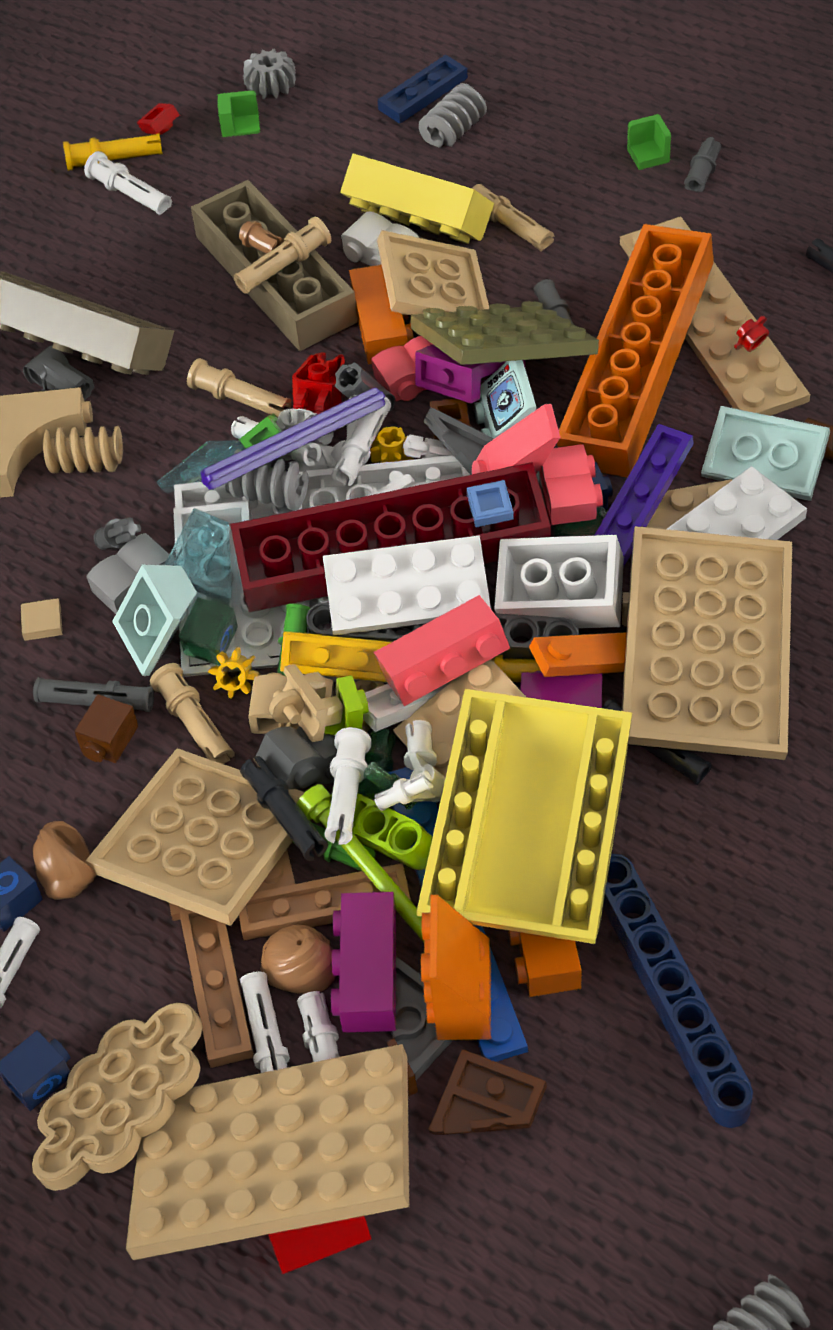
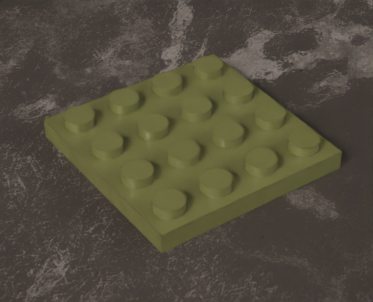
M527 301L523 302L521 307L510 308V305L491 304L489 309L478 310V308L473 306H459L455 312H444L443 309L427 308L423 310V314L411 315V329L461 365L598 354V339L586 333L585 328L576 327L571 324V320L556 315V311L543 309V304L540 302Z

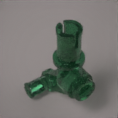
M388 729L371 733V748L365 754L367 767L363 774L365 778L359 783L358 793L371 800L376 799L374 797L375 794L392 788L393 783L401 779L395 773L388 774V772L393 770L394 762L391 756L396 742V737L393 733L389 736V741L387 742L390 733ZM410 802L403 806L410 810L417 802Z

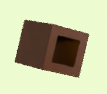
M97 694L74 732L81 752L85 757L94 762H102L105 759L117 763L139 726L133 706Z

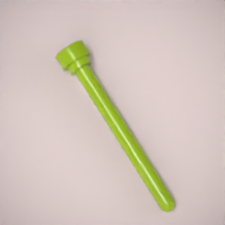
M318 784L307 790L299 798L297 805L309 820L313 819L316 823L321 822L327 828L332 796L322 784ZM338 829L335 839L339 843L340 830ZM353 834L352 840L341 846L380 892H394L396 911L422 940V917L417 916V907Z

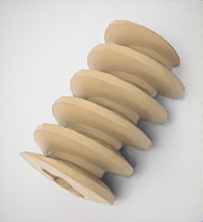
M105 426L100 427L98 437H94L91 427H86L84 437H80L77 428L72 427L69 438L65 437L62 427L57 428L55 438H51L49 430L46 428L43 442L46 466L51 473H58L61 467L65 473H72L75 466L80 473L87 472L89 466L94 472H101L104 465L108 472H115L118 464H121L123 457L120 427H114L112 437H108Z

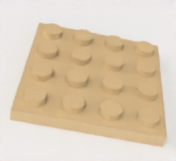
M177 748L87 858L86 864L92 867L98 876L231 926L293 840L271 811L261 807L257 801V793L241 775L239 769ZM288 789L290 796L297 804V801L305 792L297 789Z

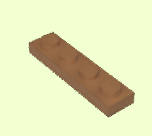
M403 863L382 867L410 899ZM363 871L257 891L239 914L243 940L270 936L278 930L291 925L316 927L333 923V910H341V893L380 891Z
M179 908L210 1068L253 1058L254 1054L227 926L222 922L188 909Z

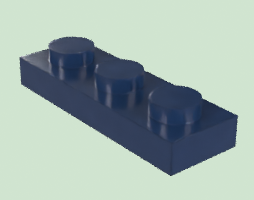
M444 55L379 98L378 110L401 124L468 78L467 67Z

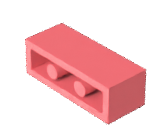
M478 595L380 648L374 654L386 681L402 704L406 706L510 649L499 618L481 596Z

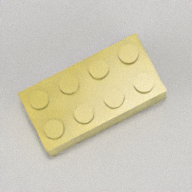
M352 154L340 193L351 199L350 205L360 208L364 213L370 211L390 217V220L407 226L412 223L420 226V229L436 235H439L441 232L449 235L453 240L469 244L470 239L481 241L494 206L492 201L475 189L356 154Z

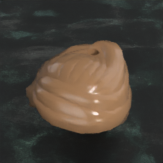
M64 821L47 823L40 830V834L37 836L33 847L37 877L44 887L48 898L55 900L75 898L97 876L93 868L86 864L90 852L83 837L74 827Z
M305 925L287 926L278 930L266 941L262 950L260 970L267 974L268 984L275 988L301 994L312 991L322 992L335 980L332 972L333 948L331 947L330 940L314 928Z

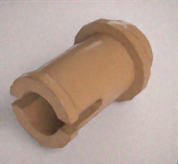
M247 221L239 232V239L242 240L245 247L250 248L253 246L265 254L284 242L282 237H278L263 229L262 225L257 221Z

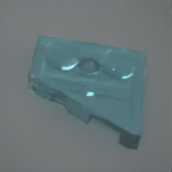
M240 440L207 441L160 478L157 483L164 492L170 493L174 491V485L200 482L202 479L201 471L204 468L233 455L237 449L244 450L245 447Z
M194 508L164 564L182 566L197 592L227 605L232 600L229 522Z

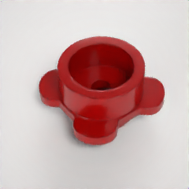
M762 316L756 322L752 319L746 321L736 333L739 340L734 345V348L739 350L744 347L748 352H752L760 346L770 333L763 325L767 318Z

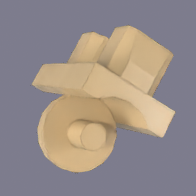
M296 664L284 666L287 683L283 690H277L273 694L274 699L269 707L271 716L279 723H298L311 742L323 740L326 726L341 723L343 714L342 702L337 696L325 698V680L319 672L303 675Z

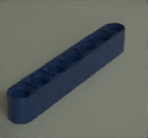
M611 854L607 880L614 878L622 882L617 884L606 883L603 909L712 1118L723 1127H739L750 1116L753 1096L751 1083L633 864L623 855ZM627 913H637L641 916L632 919L624 915ZM645 948H656L660 952L657 954H647L642 950ZM671 983L680 988L675 991H668L661 986ZM692 1020L699 1023L700 1026L690 1029L682 1026L680 1023ZM703 1058H714L721 1064L715 1067H708L703 1065L700 1060ZM732 1096L739 1099L741 1104L734 1107L727 1106L720 1099Z

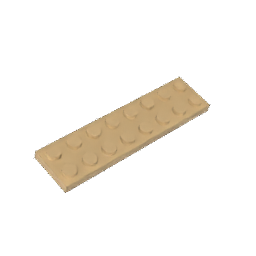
M682 217L654 225L690 230ZM641 230L620 236V245L629 258ZM714 263L685 336L686 341L734 409L771 416L808 403L810 401V393L769 337L752 352H748L744 347L739 350L734 348V345L739 340V337L736 335L738 329L749 319H752L754 322L757 320Z

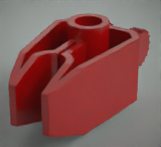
M321 352L312 354L306 359L292 376L293 409H305L319 414L344 402L345 395L335 387V373L342 365H345L344 355L339 354L334 359L326 361V353Z

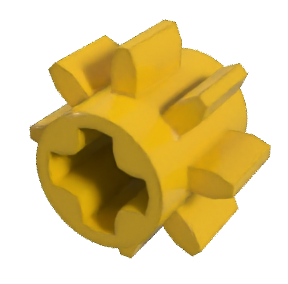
M386 427L378 433L370 449L372 463L414 459L413 457L406 456L404 453L403 444L407 436L405 437L401 427Z
M237 647L230 657L221 651L216 656L221 666H212L208 670V673L216 675L217 683L213 689L223 688L227 690L228 697L231 699L238 689L248 694L252 687L247 680H254V677L260 676L258 671L252 670L251 663L256 657L254 655L249 658L242 656L240 647ZM238 667L241 674L231 678L228 675L229 670Z

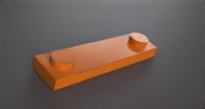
M627 632L534 637L529 648L544 677L624 672Z

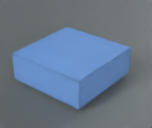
M505 480L467 488V497L475 527L514 519Z

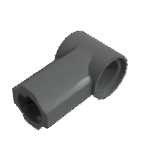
M48 346L23 367V373L29 383H37L43 387L42 391H45L47 388L49 390L81 387L83 398L86 400L94 389L93 380L69 365L63 353L52 348V346Z
M355 362L351 365H342L335 373V387L348 399L377 387L380 392H384L385 397L391 403L389 412L393 410L395 406L394 395Z

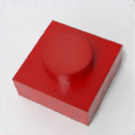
M158 103L136 123L145 133H159L161 135L173 126L172 121L180 114L173 104Z

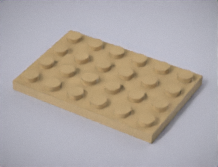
M635 526L632 545L622 711L632 713L628 744L785 760L788 753L792 542Z
M400 1044L192 1087L185 1095L173 1100L171 1114L165 1125L158 1131L141 1137L140 1146L137 1151L126 1250L131 1258L137 1260L409 1207L407 1054L403 1045Z

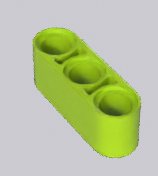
M357 793L352 829L356 838L362 844L412 869H426L433 836L415 820L390 808L381 811L375 801Z

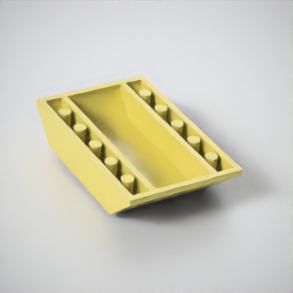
M465 689L417 907V916L422 917V913L430 912L431 895H438L473 925L595 944L600 926L620 803L632 713Z

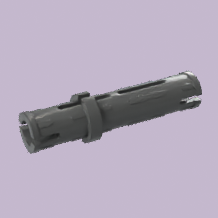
M38 677L33 688L34 700L39 703L50 702L90 706L97 694L131 705L134 710L151 712L154 704V689L152 687L120 685L119 681L109 680L107 684Z

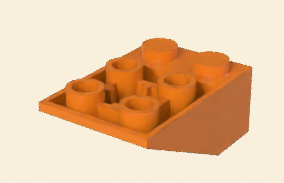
M431 895L430 912L422 913V940H424L425 954H421V980L424 982V1002L427 1003V1023H435L437 1040L491 1039V955L489 937L440 896Z

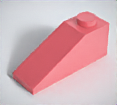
M544 404L484 445L477 459L472 464V474L533 462L537 474L561 438L552 404Z

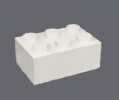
M617 535L500 539L495 612L500 614L561 617L574 622L577 628L620 627L624 557Z

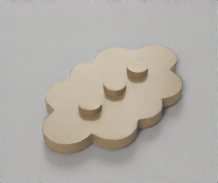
M173 1003L159 1009L146 1023L132 1019L114 1025L101 1039L97 1053L81 1059L74 1065L68 1075L67 1088L55 1093L45 1102L37 1120L38 1128L46 1139L34 1154L32 1168L34 1175L46 1188L54 1191L67 1189L82 1179L90 1169L104 1174L123 1168L137 1153L141 1137L148 1136L165 1125L171 1114L172 1101L185 1095L199 1078V1060L191 1050L201 1037L203 1026L200 1017L191 1006L184 1003Z

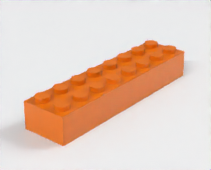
M643 224L597 336L599 340L598 354L589 356L559 428L561 438L557 442V447L583 444L586 455H593L594 462L597 461L601 473L628 478L640 456L714 264L711 233Z

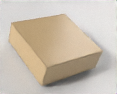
M59 598L21 604L22 635L24 641L63 635Z

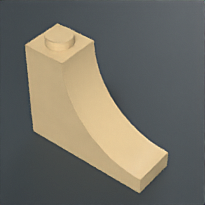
M81 387L0 396V498L14 496L16 482L21 472L36 455L43 451L46 428L49 430L51 438H55L57 428L62 427L66 438H69L72 427L77 428L79 436H84L86 423L93 422L91 402L84 401Z

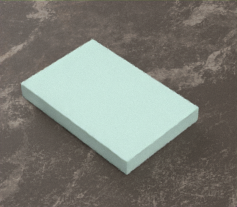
M721 406L701 476L719 481L734 480L752 466L791 497L811 501L829 439L830 428Z

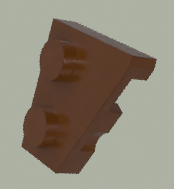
M462 1049L428 1130L434 1135L531 1128L547 1088V1083L545 1080Z

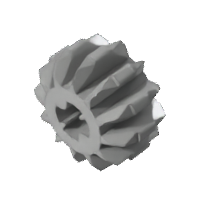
M275 48L267 52L262 49L260 54L252 53L250 59L244 61L243 79L247 90H254L256 95L261 94L264 100L269 94H273L277 99L279 92L288 94L289 88L295 87V65L292 58L288 57L285 51L277 53Z

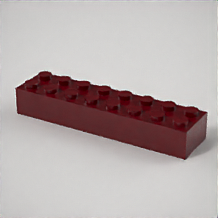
M533 462L230 524L248 612L328 596L323 556L480 535L483 561L486 564L498 561L500 539L551 537V525ZM505 480L514 519L475 527L467 497V488Z

